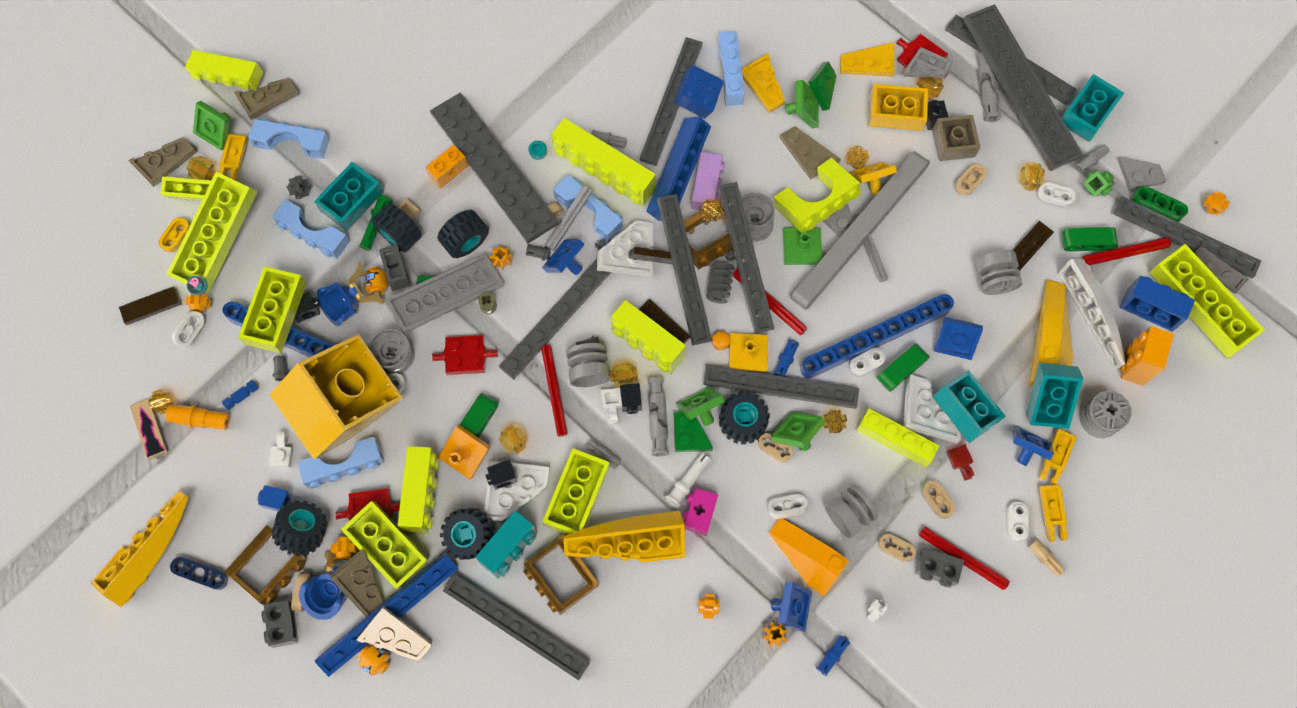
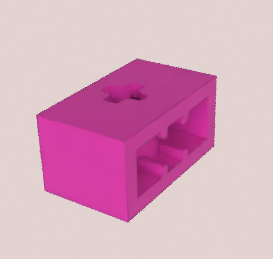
M695 488L694 493L690 492L687 504L690 505L689 512L684 511L683 515L685 530L707 536L718 494ZM698 507L702 508L703 512L700 516L696 515L697 512L695 511L698 510Z

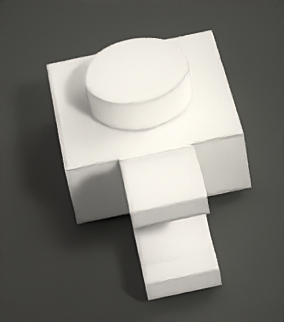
M620 388L601 390L603 411L609 410L610 424L618 423L617 409H622Z
M277 432V446H271L270 467L291 468L293 448L287 447L289 435L285 432Z
M875 599L867 609L870 613L866 618L871 622H875L880 615H884L887 611L888 603L882 599L880 601Z

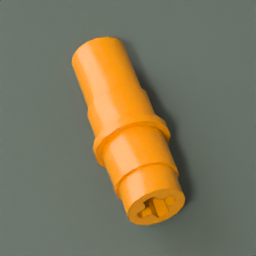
M170 404L167 407L165 419L167 422L185 425L188 428L199 427L227 430L230 414L198 408L196 405Z

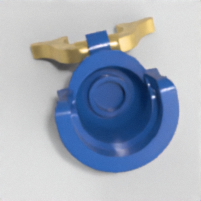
M358 262L355 273L348 279V286L335 282L329 287H322L317 290V298L321 309L335 326H340L343 321L357 314L358 302H377L381 305L385 302L379 296V291H375L373 295L367 297L362 294V290L357 286L356 278L367 275V272L362 268L361 262Z
M325 551L324 557L327 560L325 570L332 574L339 568L333 564L337 563L338 559H336V555ZM322 574L319 577L313 576L300 587V603L303 609L316 619L327 620L334 617L348 598L329 576L331 574Z

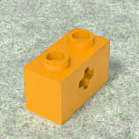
M453 144L425 168L429 178L441 189L467 168L468 164L465 155Z

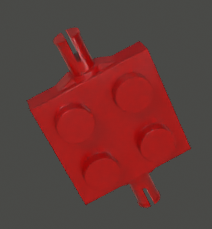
M921 33L910 43L902 38L896 43L904 49L897 62L907 68L920 47L944 58L948 56L947 52ZM919 77L924 82H926V80L928 79L925 77Z
M483 335L445 337L444 352L432 353L433 362H445L446 375L485 373L486 359L498 357L497 349L486 350Z
M388 488L348 493L349 505L347 510L336 511L335 516L336 520L348 518L350 521L367 504L375 501L392 519L393 512L400 510V503L392 504Z

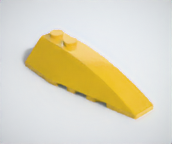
M1051 280L1045 281L1029 381L1031 386L1034 384L1039 363L1072 366L1073 349L1064 283Z
M178 491L160 509L159 512L161 514L153 518L151 517L146 522V529L141 533L136 532L131 537L133 541L127 547L122 546L91 582L103 596L120 607L131 600L133 593L145 583L147 576L157 564L172 539L184 512L188 496Z
M680 511L640 515L598 524L563 536L564 555L588 558L591 556H601V559L615 557L624 561L639 559V562L684 558L685 524Z

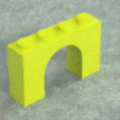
M833 158L828 159L817 167L818 179L832 191L824 200L818 202L804 201L789 187L774 196L775 209L801 233L813 229L815 225L826 220L831 214L842 209L844 205L855 200L861 194L860 182Z

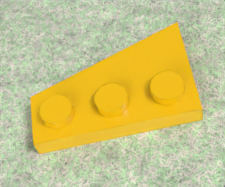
M894 42L841 54L840 74L893 77Z
M769 53L742 68L743 80L769 113L784 105L785 99L779 82H777L774 68L771 65Z

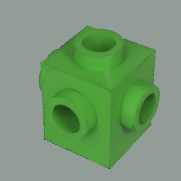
M1105 170L1093 171L1087 176L1088 179L1083 182L1087 191L1094 197L1108 195L1113 190L1111 187L1116 184L1113 181V175Z

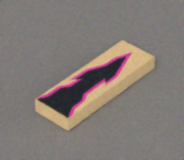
M146 399L131 405L130 409L147 459L150 460L167 453L168 450L151 400Z

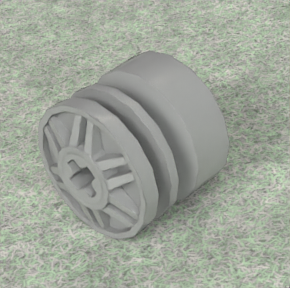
M747 194L741 199L752 242H759L770 236L773 230L775 206L773 201L764 194Z
M1002 250L983 255L976 261L978 273L980 276H983L980 282L983 285L982 291L984 294H1004L1014 291L1023 285L1020 270H1017L1019 265L1014 251Z
M385 328L377 331L371 337L368 348L385 373L400 374L412 365L414 349L400 331L393 328ZM392 351H395L396 355L392 357Z
M585 343L573 346L566 351L568 366L572 367L569 370L570 385L574 387H592L604 384L610 380L609 365L605 363L608 359L605 345Z
M1103 391L1082 407L1080 422L1083 429L1089 435L1104 439L1113 436L1129 423L1132 409L1129 401L1122 394L1115 391Z
M853 484L847 488V491L841 492L842 500L835 497L825 505V510L831 521L848 538H852L862 530L861 524L868 526L870 521L878 518V513L871 500L860 488Z

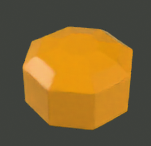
M717 331L712 336V346L716 350L727 349L730 346V336L725 331Z

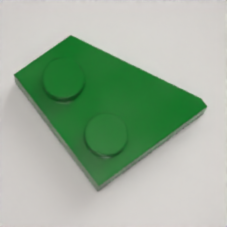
M829 61L824 62L808 81L823 111L830 109L837 77Z
M681 412L674 413L675 452L713 451V446L696 417L690 420Z

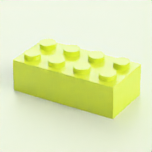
M264 266L238 338L245 345L282 354L307 284L303 277L299 274Z
M624 300L612 314V333L618 338L622 337L625 339L628 346L636 350L637 348L642 352V356L646 360L654 361L662 372L666 373L667 371L669 374H672L685 358L686 345L628 301Z
M407 446L398 527L404 533L429 534V529L433 527V517L430 516L431 509L435 508V497H433V490L437 489L435 471L439 470L440 461L430 447Z
M572 448L542 521L543 525L565 535L585 529L609 472L610 462Z
M375 501L367 504L341 528L359 550L363 549L365 551L366 557L396 589L400 588L429 560Z

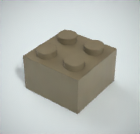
M973 115L938 118L936 120L933 133L939 161L976 157L980 149V143Z

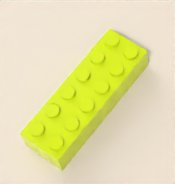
M563 118L552 132L553 150L557 156L566 158L573 166H579L589 176L598 178L603 185H609L618 194L627 196L632 203L644 206L654 193L656 188L655 173L568 119Z
M216 172L166 275L187 284L188 279L192 276H201L208 283L206 292L209 293L258 191Z
M1186 244L1149 272L1159 284L1167 285L1172 290L1185 293L1195 300L1189 317L1227 359L1265 331Z

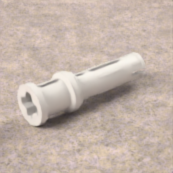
M704 453L700 454L682 480L674 484L675 487L671 493L664 497L673 507H680V502L686 495H689L690 487L708 463H710L711 459L707 455L704 457Z

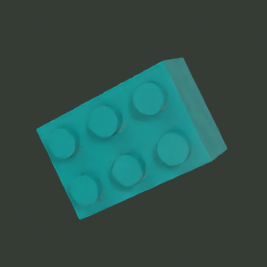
M1093 74L1067 109L1062 119L1069 130L1090 142L1124 92Z
M351 162L314 202L320 212L347 232L377 200V195H381L384 191L380 182Z
M1047 363L1038 364L1026 411L1030 425L1070 429L1083 383V376L1079 367Z
M969 370L943 386L933 396L968 443L977 439L1006 417Z
M515 510L475 558L481 566L497 579L500 576L504 577L510 570L509 565L514 560L518 561L524 552L522 550L527 544L530 546L537 537L535 535L537 531L531 522Z

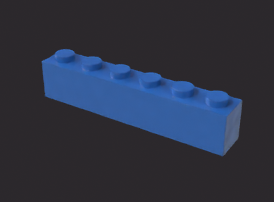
M701 116L685 118L646 210L657 221H662L657 198L677 194L679 204L682 200L711 129V126Z

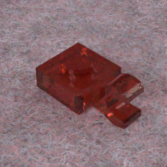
M966 444L947 450L946 453L953 469H960L964 481L972 479V476L975 474L969 465L973 463V459Z

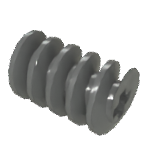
M717 262L711 266L712 271L710 272L708 293L706 294V298L709 301L719 304L728 302L724 298L730 297V293L726 291H730L732 288L727 284L733 282L731 278H728L734 276V273L729 271L735 269L733 264Z

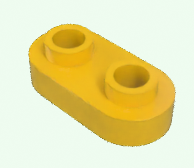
M175 218L159 238V246L165 252L171 253L179 248L190 227L187 220Z

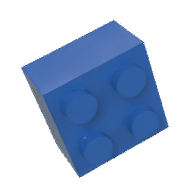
M692 65L684 73L674 103L705 119L714 111L724 80Z

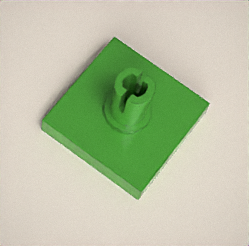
M804 80L796 81V102L786 104V112L788 115L796 113L812 129L819 127V103L811 87Z
M203 101L197 102L193 133L219 150H223L228 137L230 116L225 112L220 113Z
M784 228V265H817L822 259L821 228H813L803 233L797 228Z
M708 386L679 401L676 405L678 410L691 420L700 416L703 425L708 426L714 422L710 409L725 401L720 393Z
M791 412L771 435L772 441L774 443L799 447L800 451H807L811 448L810 441L825 424V420L822 416Z

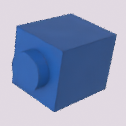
M264 485L263 490H260L258 494V505L262 508L278 512L283 505L286 506L290 502L292 494L286 490Z

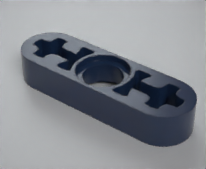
M183 557L173 559L170 564V570L173 574L215 590L224 589L228 583V577L225 573ZM183 563L184 566L190 568L189 572L183 569L179 570L177 565ZM198 568H203V577L196 579L194 572ZM209 576L219 577L222 581L216 584L208 578Z

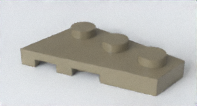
M289 78L270 82L265 87L257 88L256 90L250 89L242 93L240 91L234 92L251 120L299 94Z
M796 126L780 135L781 141L810 180L818 175L817 167L828 159L833 158L837 163L841 161V158Z
M182 137L163 145L161 149L154 152L148 151L144 153V156L137 159L132 158L128 161L154 187L162 180V177L168 176L194 155L196 150Z
M361 549L329 576L362 614L367 617L382 605L383 601L368 564L365 551Z

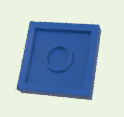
M580 239L564 240L542 269L547 273H562L567 267L574 275H578L583 267L573 258L585 244Z
M945 317L934 346V352L972 360L983 331V325Z
M1015 426L1012 432L1013 443L1023 448L1016 460L1018 463L1027 466L1034 453L1051 460L1054 454L1052 442Z
M786 582L783 599L773 598L772 602L777 605L771 604L773 611H780L779 623L797 631L805 632L812 591L793 582Z

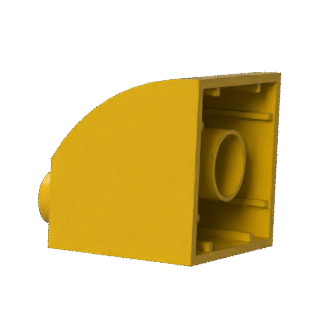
M359 334L297 363L269 394L314 460L353 438L403 399Z

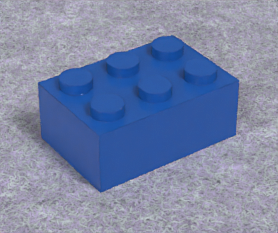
M1140 276L1126 290L1119 308L1173 332L1188 319L1195 300L1185 293L1172 290L1167 285L1154 282L1149 277Z

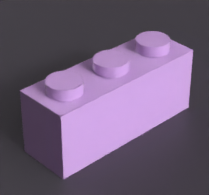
M701 152L691 209L703 210L719 201V195H716L717 187L722 184V179L719 178V175L724 172L725 162H722L723 155Z

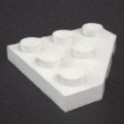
M635 220L606 246L601 248L597 253V271L651 277L653 275V262L629 259L628 253L634 247L653 249V223Z
M910 374L906 380L903 426L909 430L957 444L961 440V432L933 398L935 393L931 389V383L927 379Z
M491 461L490 466H493L501 462ZM511 463L518 482L495 490L493 485L489 486L487 484L483 511L488 514L487 518H491L493 522L503 523L515 510L519 511L547 489L550 467Z

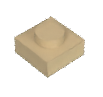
M407 199L398 206L412 220L420 213V210Z

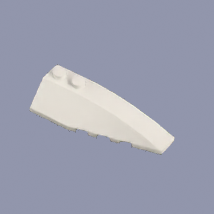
M1071 259L1058 273V276L1065 284L1067 291L1112 367L1117 371L1125 365V359L1112 310L1099 281L1091 273L1090 266L1085 263L1084 259Z

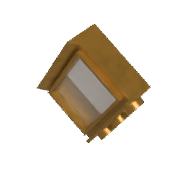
M719 201L684 221L693 263L698 270L708 266L712 261L724 256L733 249L724 211Z
M268 525L262 529L224 571L262 605L272 603L277 598L279 590L288 586L292 580L291 577L304 568L305 561L307 560L303 554L296 556L295 553L289 555L286 550L281 551L279 549L280 545H275V539H272V528Z
M563 535L526 563H523L526 568L523 571L530 581L534 579L537 583L535 589L541 597L545 595L548 598V607L553 613L558 612L559 615L563 614L599 586L598 581L580 557L564 555Z

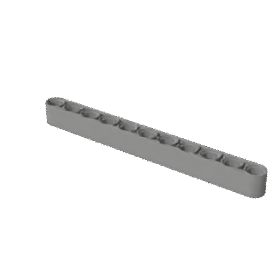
M915 151L897 170V173L890 178L792 294L791 300L805 310L810 308L868 239V234L871 235L925 172L930 164L929 160Z

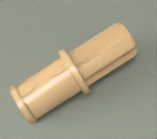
M1039 539L1028 547L1041 560L1040 563H1044L1056 576H1060L1065 571V568L1052 555L1054 553H1050Z

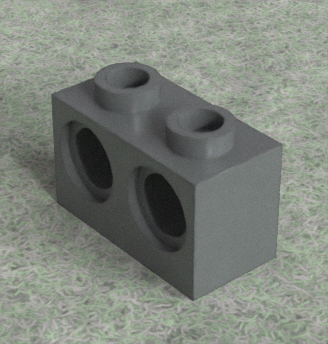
M398 245L379 249L388 284L392 291L411 286Z
M924 548L920 552L915 574L920 575V578L923 580L932 581L933 579L939 581L940 585L951 588V586L959 583L964 560ZM925 561H930L933 564V570H928L925 567ZM945 567L953 571L952 577L945 574Z
M289 600L263 605L264 611H262L261 616L263 623L266 624L264 641L266 644L268 643L269 647L276 648L298 643L295 613L291 609L292 602ZM281 609L282 614L280 618L274 619V612ZM283 629V637L277 640L276 633Z

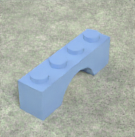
M737 31L719 32L718 49L723 68L725 106L743 105L745 92Z
M254 119L249 135V140L253 147L272 150L281 141L294 140L301 144L306 156L324 159L329 143V138L322 129H308L301 125L291 126L284 122L274 123L267 119Z
M567 175L553 189L554 197L566 208H569L583 186L577 178ZM592 193L584 206L591 209L596 216L594 231L609 242L623 228L622 217L616 211H611L603 200L599 201L595 194Z
M284 199L272 215L276 222L275 225L283 231L285 229L290 231V234L298 240L302 238L311 248H319L320 252L326 257L330 258L332 256L338 259L350 242L346 234L331 225L319 231L305 228L303 224L305 215L301 208Z
M375 437L355 442L351 456L340 464H326L319 457L315 460L310 457L297 463L303 484L307 488L314 489L328 481H339L341 477L346 475H357L361 470L367 468L369 470L378 468L379 464L384 463L378 441Z

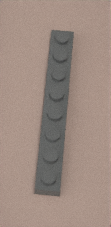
M955 15L945 31L977 51L982 52L963 18ZM1028 59L1048 95L1066 105L1076 91V88Z
M688 37L685 38L642 150L641 162L654 166L658 165L680 107L674 103L684 73L692 65L696 64L703 42Z
M733 182L720 185L717 188L754 333L759 334L774 330L738 184Z
M677 194L657 198L692 346L711 342L710 329Z
M1123 196L1119 199L1113 212L1114 215L1163 238H1170V241L1180 246L1186 244L1193 252L1201 245L1238 272L1251 279L1255 277L1261 260Z
M596 259L499 365V369L514 380L541 351V347L554 337L612 272L597 271Z
M706 365L703 383L706 386L853 409L857 408L859 388Z
M456 574L452 576L443 589V592L578 681L588 668L589 661Z

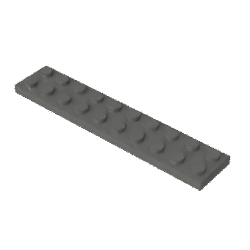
M993 4L966 15L963 19L1049 169L1051 171L1056 170L1083 157L1082 151L997 6Z
M461 93L430 110L433 118L450 141L465 155L468 165L527 244L559 225L558 220Z

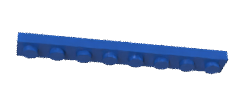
M443 553L314 660L315 663L328 677L331 676L369 644L357 641V637L383 606L397 617H402L456 572L458 567L446 553Z

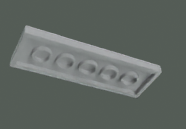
M484 253L385 299V304L401 332L405 334L477 300L482 293H492L502 288L504 283L487 254Z

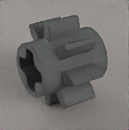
M301 175L289 179L290 183L286 186L289 196L295 195L296 199L308 196L307 192L311 189L308 179H302Z

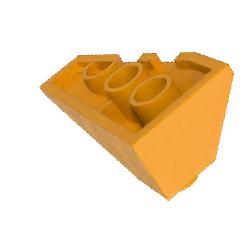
M783 518L778 519L769 532V535L790 560L792 566L801 575L806 585L823 597L849 562L848 559Z

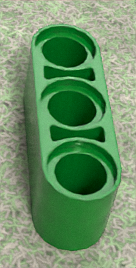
M1147 186L1139 187L1130 199L1177 222H1180L1188 214L1186 204Z
M1114 227L1068 228L1062 231L1063 247L1068 252L1107 251L1118 248L1117 233Z
M916 343L877 376V380L891 392L907 379L910 374L921 367L930 356Z
M480 393L460 425L479 438L496 412L499 402Z

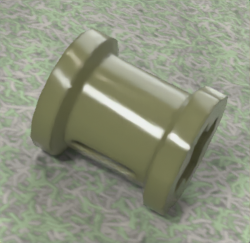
M486 292L479 296L478 301L481 311L485 314L494 313L497 309L494 295Z

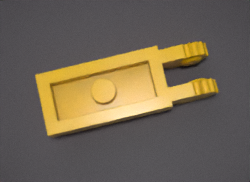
M228 134L219 165V173L227 176V170H230L229 178L236 181L248 142L246 136Z
M1061 429L1056 430L1052 440L1054 454L1051 460L1045 458L1039 479L1044 481L1048 475L1049 468L1056 470L1051 478V484H1057L1061 473L1066 467L1077 436Z
M1061 485L1040 486L1039 493L1047 539L1050 542H1054V526H1059L1060 540L1067 541V520Z

